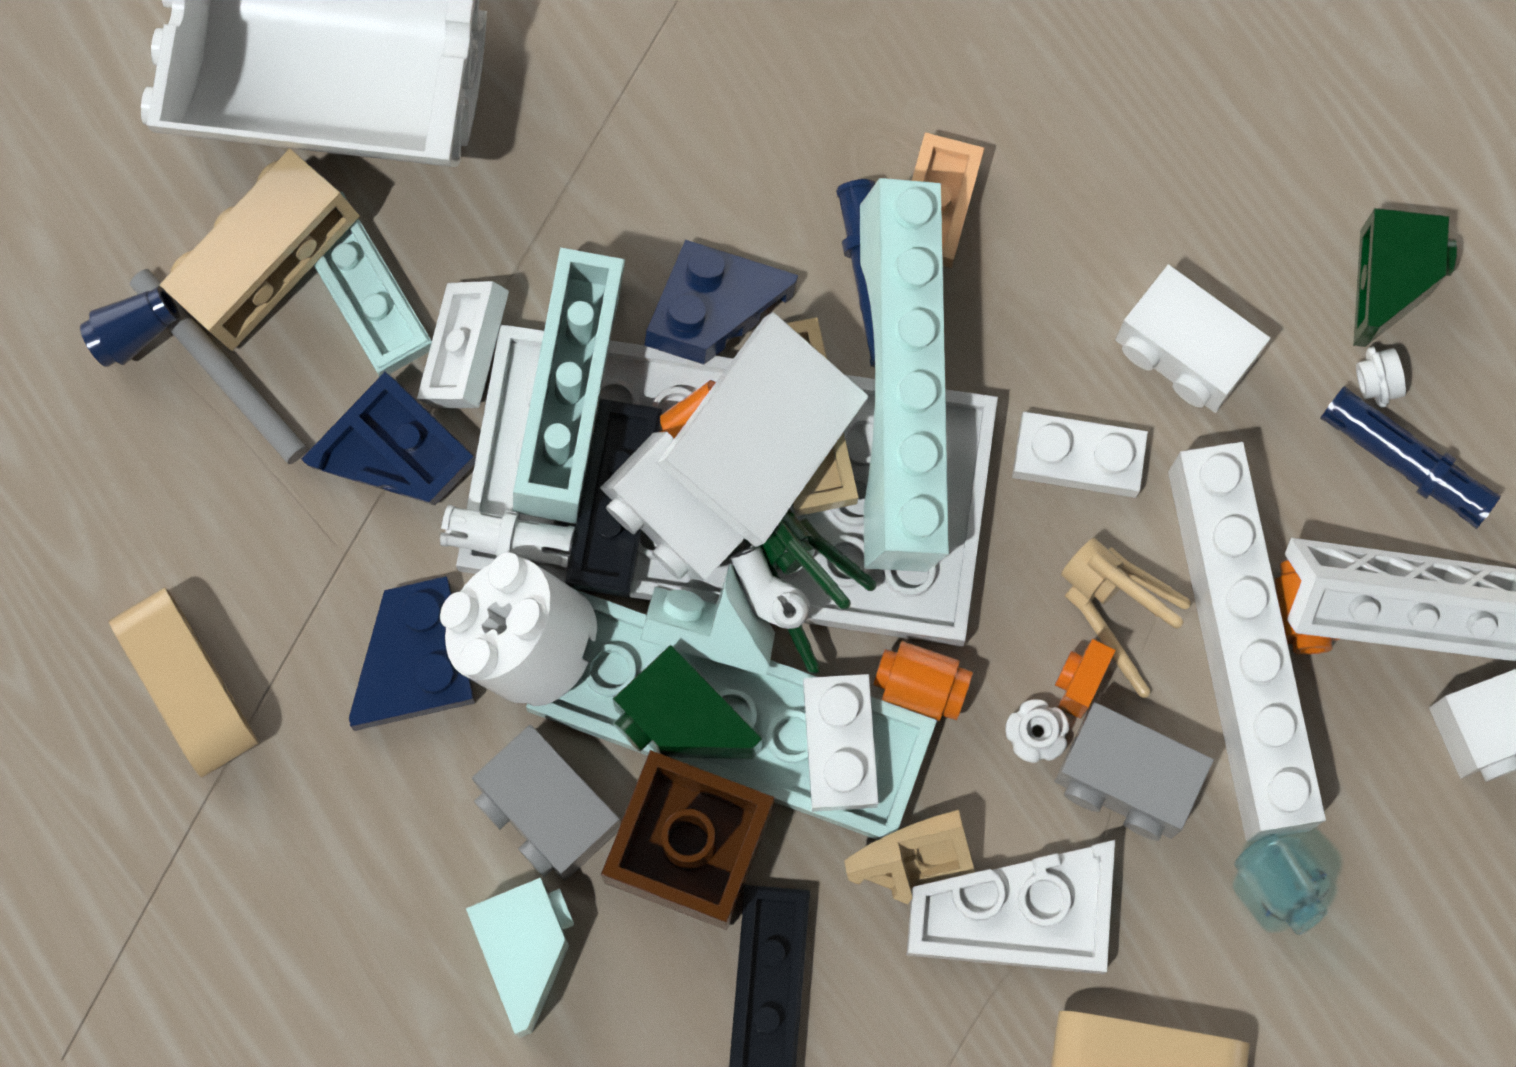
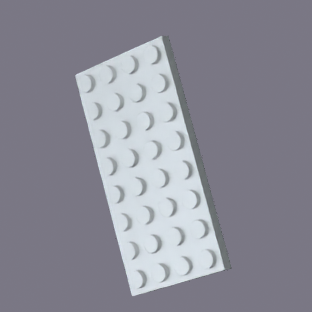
M500 324L466 510L503 516L506 510L513 511V490L544 331ZM610 340L599 401L600 399L661 408L664 413L709 380L717 382L734 358L715 356L703 365L644 345ZM846 375L869 396L844 430L859 497L858 503L856 505L796 517L800 521L807 518L822 537L874 579L877 587L874 591H867L815 549L814 559L851 601L850 607L842 610L803 567L788 575H785L780 568L776 571L781 580L799 588L809 599L811 609L809 617L804 623L963 646L967 631L998 397L945 389L949 554L927 572L864 569V501L873 442L875 379ZM520 514V519L576 528L575 523ZM642 530L630 597L651 600L654 588L659 587L669 591L675 589L690 591L704 601L717 604L729 564L733 565L731 557L754 546L744 539L706 580L693 579L687 574L679 580L654 558L652 552L658 545ZM459 548L456 567L459 572L476 574L495 560L496 554ZM529 560L565 583L568 568H563L561 565Z

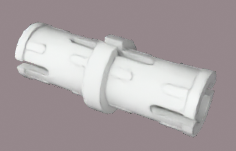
M448 505L441 529L446 531L440 535V545L496 554V558L503 553L510 552L523 559L561 565L563 568H568L572 549L571 541L574 539L575 527H563L520 519L519 512L506 510L504 515L500 516Z

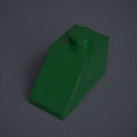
M1374 208L1360 230L1353 346L1366 347L1431 296L1445 276L1452 275L1457 257L1456 239L1448 238L1449 216Z
M672 645L668 646L613 698L615 711L620 715L614 722V725L640 752L649 745L655 752L668 757L753 759L762 751L763 739Z

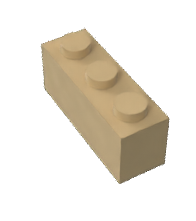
M289 148L279 160L270 163L262 170L256 184L235 206L227 208L219 215L213 229L192 251L186 252L176 260L170 274L163 280L160 286L228 349L233 351L349 229L360 215L336 188Z

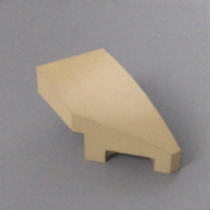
M959 810L934 816L890 833L844 860L849 881L860 885L866 879L891 889L893 899L907 905L913 898L911 890L915 886L975 873Z

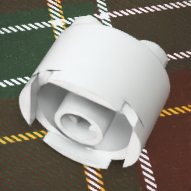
M510 552L499 555L491 564L477 572L460 592L450 595L445 600L440 613L441 623L446 627L445 641L448 657L455 669L465 677L516 704L528 703L532 706H542L552 703L566 694L583 675L589 663L582 659L588 638L595 642L597 634L596 615L592 605L584 595L533 562L520 558Z

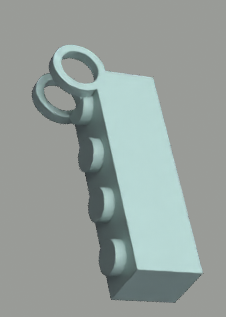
M560 247L513 490V511L519 512V514L575 524L577 522L611 333L618 306L625 259Z

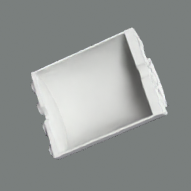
M162 0L164 7L172 8L171 17L168 25L164 24L163 28H156L154 31L151 57L153 64L157 66L153 87L147 86L144 89L141 101L142 122L152 132L457 167L460 164L461 146L468 145L472 130L482 73L487 11L479 10L480 0Z

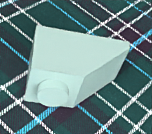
M541 878L466 908L513 1031L519 1038L531 1034L535 1028L569 948L563 930L574 926L561 890L557 889L548 893Z

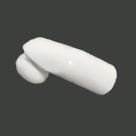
M761 546L751 547L731 557L748 602L756 616L787 629L797 628L807 620L811 609L809 599L799 588L772 575Z

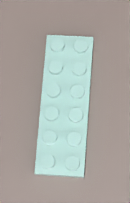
M576 590L590 602L597 620L596 640L594 642L588 638L582 659L589 663L578 682L562 697L542 706H532L527 703L526 709L532 714L648 756L650 750L654 751L649 745L641 752L638 751L615 727L614 722L620 715L615 711L613 698L667 647L640 640L646 619L645 614ZM676 650L763 740L762 751L753 759L670 758L775 797V803L876 840L898 830L937 720L870 696L878 807L812 812L803 678L816 676L770 660L766 676Z

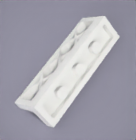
M1297 538L1290 539L1285 556L1302 580L1287 619L1295 633L1516 661L1515 568Z

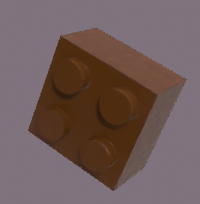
M650 750L601 872L603 881L609 886L727 931L772 814L775 797Z

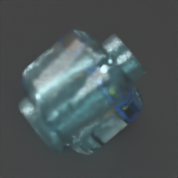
M1270 834L1256 841L1236 859L1234 866L1238 872L1233 880L1235 894L1266 932L1277 933L1291 928L1296 935H1301L1317 925L1327 915L1328 910L1322 903L1327 899L1332 890V880L1300 839L1294 837L1279 839L1276 834Z

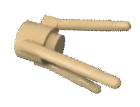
M1092 538L1071 558L1061 573V576L1073 585L1065 597L1081 610L1101 642L1116 650L1112 658L1137 694L1142 698H1147L1150 695L1149 687L1092 603V600L1097 598L1102 604H1105L1121 589L1175 629L1182 627L1183 619L1144 588L1184 610L1191 606V602L1187 597L1175 591L1169 585L1127 561L1113 547L1107 549L1096 538Z

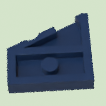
M685 239L646 330L644 346L704 365L723 351L730 339L742 336L759 323L760 314L779 299L784 303L790 300L795 293L798 275Z
M385 371L301 460L313 469L436 505L473 467L476 457L397 380Z
M447 576L384 590L349 714L350 727L354 731L475 704L470 679L455 669L446 649V627L441 623L440 613L445 600L452 595Z

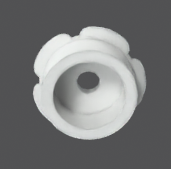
M1369 347L1366 351L1367 361L1356 364L1359 388L1364 399L1375 397V401L1380 407H1386L1389 400L1404 397L1406 394L1402 365L1394 348L1376 352L1374 347Z
M1032 699L1022 703L1019 708L1020 711L1012 713L1005 726L1006 737L1011 741L1014 753L1022 760L1036 763L1043 759L1051 761L1059 757L1067 746L1065 734L1069 732V722L1066 715L1057 707H1048V703L1044 700ZM1039 725L1044 729V734L1041 737L1033 735L1032 728Z

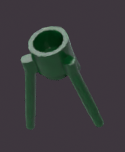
M790 508L766 542L759 545L763 550L773 576L780 579L776 571L778 568L785 575H788L803 567L842 610L848 609L851 601L814 559L815 549L867 591H874L877 587L874 579L822 537L807 518L800 521ZM802 625L797 628L788 629L807 671L811 674H817L820 666Z

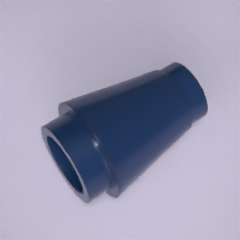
M158 286L151 291H145L91 310L89 320L80 325V332L88 350L101 365L109 367L116 362L120 365H125L169 327L172 322L179 319L180 315L172 297L161 286Z

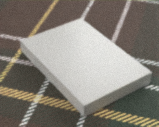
M773 312L763 318L658 460L657 464L756 547L764 544L869 396Z

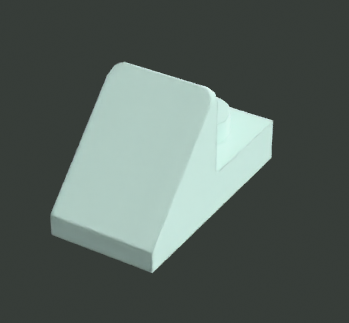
M729 564L717 604L704 601L690 591L680 589L669 591L655 587L640 640L664 647L672 645L681 652L766 676L775 632L768 621L753 613L736 570L732 564Z

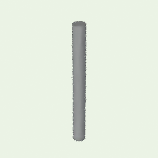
M149 269L140 271L130 281V286L137 294L151 291L161 284ZM172 297L178 308L180 318L172 322L167 328L288 464L298 461L307 451L304 443L184 308Z

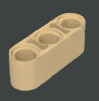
M166 587L108 620L115 636L177 743L201 778L259 744L254 732L193 628Z
M1059 1011L1051 1067H1247L1250 1044L1230 1038L1100 1015Z

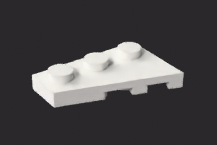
M1115 840L1067 853L1052 854L1035 858L1028 862L993 870H983L913 887L906 955L1105 974L1108 962Z

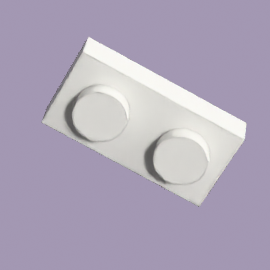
M494 281L447 283L417 400L432 408H479L509 293L507 289Z
M1023 412L1020 419L1012 478L1136 498L1140 492L1148 431Z
M869 674L803 678L812 812L877 808L879 802Z

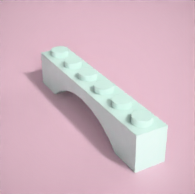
M879 178L860 204V264L866 280L871 304L875 348L873 442L864 501V569L927 572L949 554L941 183Z

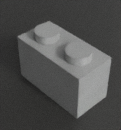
M1094 702L1085 714L1054 782L1067 788L1064 796L1073 803L1095 812H1100L1102 806L1107 807L1125 816L1126 819L1123 824L1131 831L1145 838L1159 841L1162 835L1172 839L1183 829L1214 759Z
M531 724L472 777L477 788L482 792L474 800L475 804L499 830L508 822L514 826L526 839L518 850L543 877H546L554 869L566 881L615 836L619 830L620 819Z

